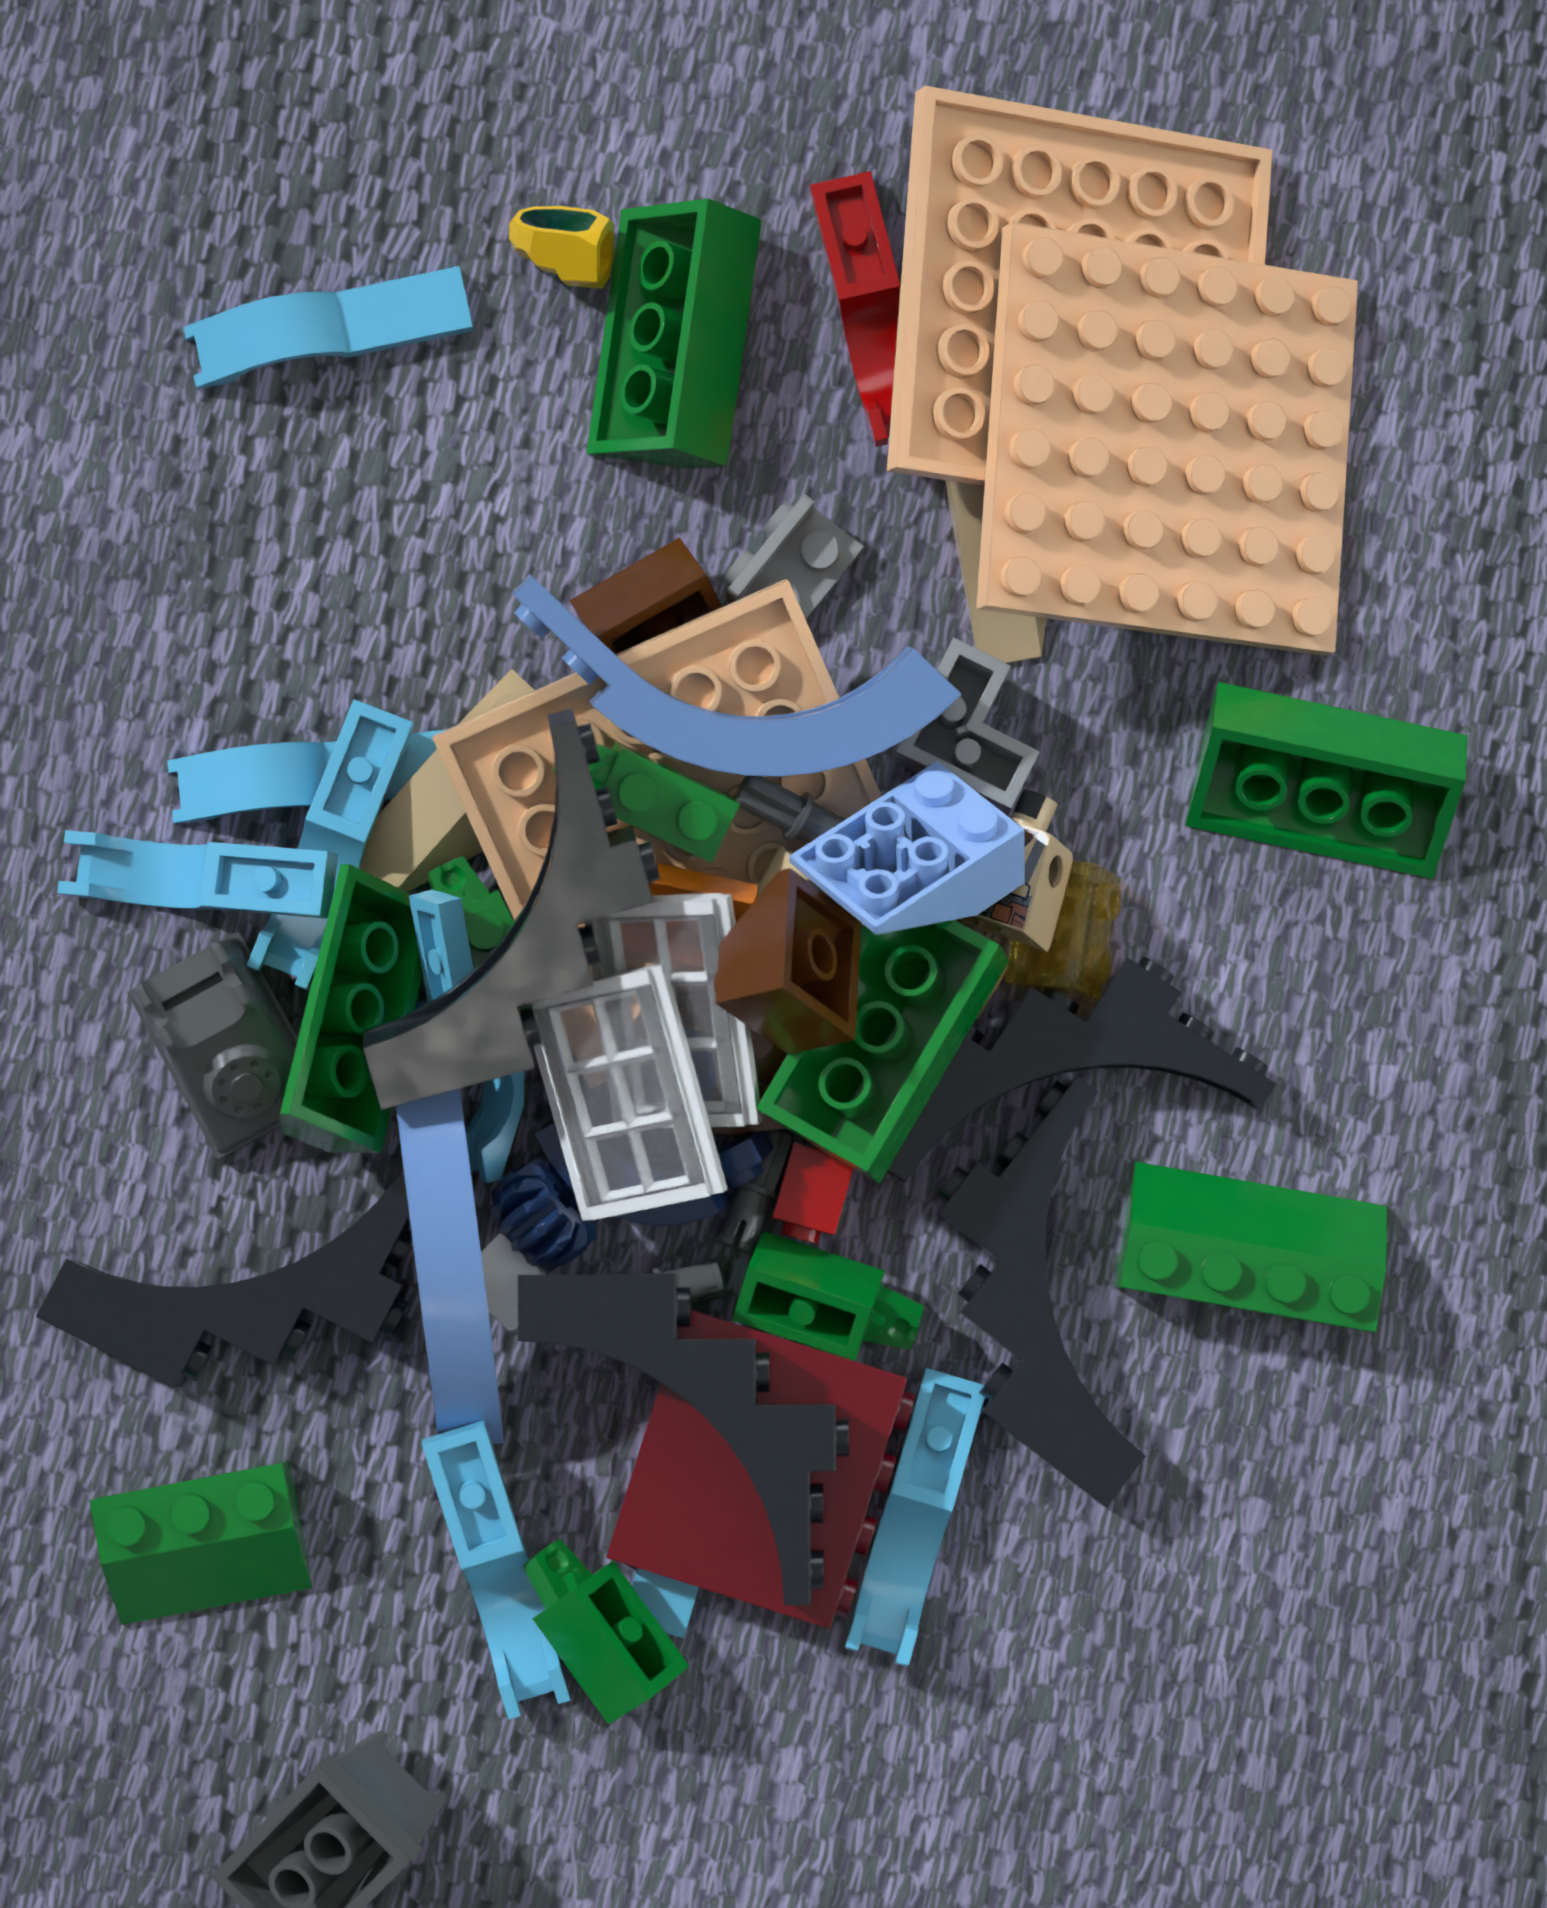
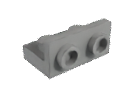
M806 494L799 499L795 506L786 500L765 525L763 531L770 535V537L754 555L746 549L726 573L724 580L730 584L726 591V602L729 604L787 579L807 621L862 553L864 546L815 509V501Z

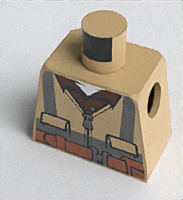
M1022 790L1010 819L1024 829L1025 883L978 915L955 919V921L1048 952L1053 940L1073 864L1072 852L1053 835L1046 832L1058 806L1055 801L1035 791Z

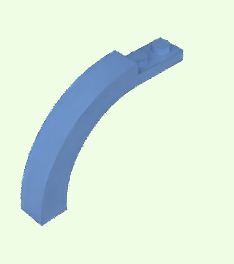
M530 574L512 592L522 603L514 614L542 640L550 631L570 648L562 659L589 685L598 676L606 682L589 701L594 708L620 729L644 744L678 760L711 770L747 776L780 777L811 774L847 766L879 754L909 738L937 718L962 695L915 649L906 646L880 673L866 683L838 699L817 707L789 714L769 716L733 715L711 711L677 699L640 677Z
M427 1000L417 1001L415 1010L428 1004ZM459 1088L397 1105L396 1111L437 1434L485 1420L493 1445L504 1443Z

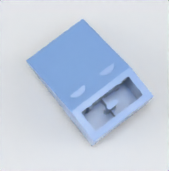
M936 761L789 856V863L873 933L881 934L976 916L1025 883L1024 829L945 766Z

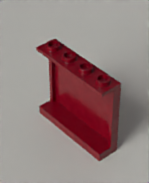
M692 1310L691 1327H679V1339H757V1352H770V1392H758V1405L836 1404V1417H849V1457H837L836 1471H811V1484H823L824 1523H811V1550H824V1590H812L811 1605H784L782 1573L775 1537L763 1502L748 1472L727 1441L711 1423L684 1398L660 1383L606 1558L830 1629L834 1615L844 1618L848 1617L858 1584L857 1580L846 1577L854 1552L867 1555L877 1518L865 1514L873 1490L886 1493L897 1456L885 1453L892 1428L905 1431L916 1394L904 1391L907 1382L906 1377Z

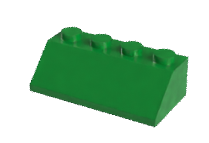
M709 198L621 209L586 454L687 469L727 466L762 219Z
M1218 682L1205 726L1185 826L1433 879L1466 782L1467 735Z
M351 864L340 865L280 1112L281 1131L285 1135L326 1152L381 1153L392 1107L381 1110L363 1050V1031L396 1020L414 1011L423 973L409 896L412 894Z
M955 920L875 934L863 925L860 939L855 1040L787 1054L756 1109L819 1150L880 1184L1009 963V959L999 944Z
M1135 1161L1113 1288L1356 1331L1376 1332L1386 1273L1387 1206Z

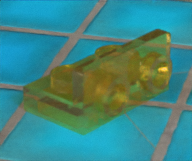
M1072 861L1053 940L1048 952L1012 940L1005 982L1014 987H1032L1044 990L1046 988H1054L1058 991L1074 992L1087 999H1099L1102 983L1108 980L1112 966L1111 951L1108 947L1111 924L1118 917L1121 908V890L1118 885L1117 875L1096 863Z

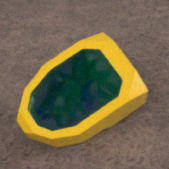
M540 206L521 209L510 221L509 239L514 250L521 257L533 261L538 268L547 272L551 277L560 278L567 286L600 289L604 287L610 278L614 259V223L608 217L590 209Z

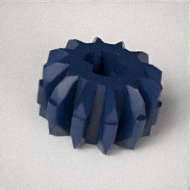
M536 1158L530 1163L522 1164L500 1180V1184L491 1191L493 1204L490 1210L492 1216L501 1225L499 1233L505 1235L511 1242L512 1250L521 1252L526 1262L533 1267L539 1265L540 1268L551 1272L559 1266H565L584 1253L588 1245L597 1238L594 1226L597 1223V1219L582 1221L574 1190L565 1183L554 1167L549 1165L547 1161Z

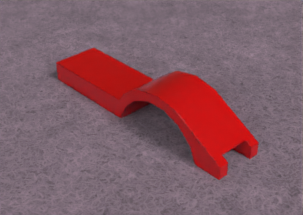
M871 171L811 184L810 195L840 310L844 336L858 394L875 447L888 444V437L890 435L901 285Z

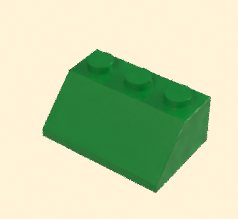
M290 1461L89 1500L100 1564L121 1625L313 1588Z

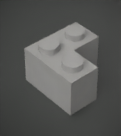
M953 637L937 671L962 695L937 718L909 738L901 741L896 750L894 762L919 773L938 761L1008 816L1040 751L984 724L1011 666Z

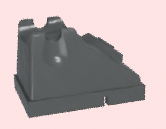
M240 931L221 941L211 943L208 947L146 981L140 982L134 989L127 992L215 1156L220 1161L281 1128L280 1112L299 1038L262 969L260 972H257L246 966L252 951Z
M382 1730L377 1731L339 1755L333 1757L329 1754L211 1877L241 1908H365L422 1851L423 1848L420 1844L445 1805L448 1798L444 1791L439 1794L427 1792L389 1754L384 1745V1740L388 1734Z

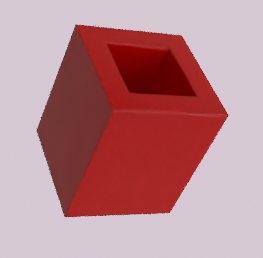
M793 1143L772 1217L774 1220L784 1222L781 1234L817 1245L821 1233L834 1236L853 1169L821 1150Z

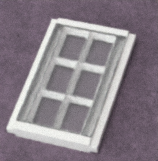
M732 894L652 895L653 903L585 921V925H592L601 962L591 965L593 978L666 963L710 1126L744 1127L746 1124H759L763 1121L762 1113L756 1109L760 1102L750 1027L715 1004L714 977L718 971L719 944L736 924ZM637 994L604 1001L618 1052L651 1045ZM602 1040L604 1055H607V1054H606L605 1047H604V1043H603V1040ZM655 1059L622 1066L637 1118L669 1111ZM611 1068L606 1069L614 1122L624 1121ZM668 1125V1126H663V1127H658V1128H674V1127H673V1125Z
M666 963L593 978L594 986L522 1005L523 1008L533 1007L539 1027L542 1044L533 1047L582 1221L596 1220L704 1198L712 1194L722 1193L728 1189Z

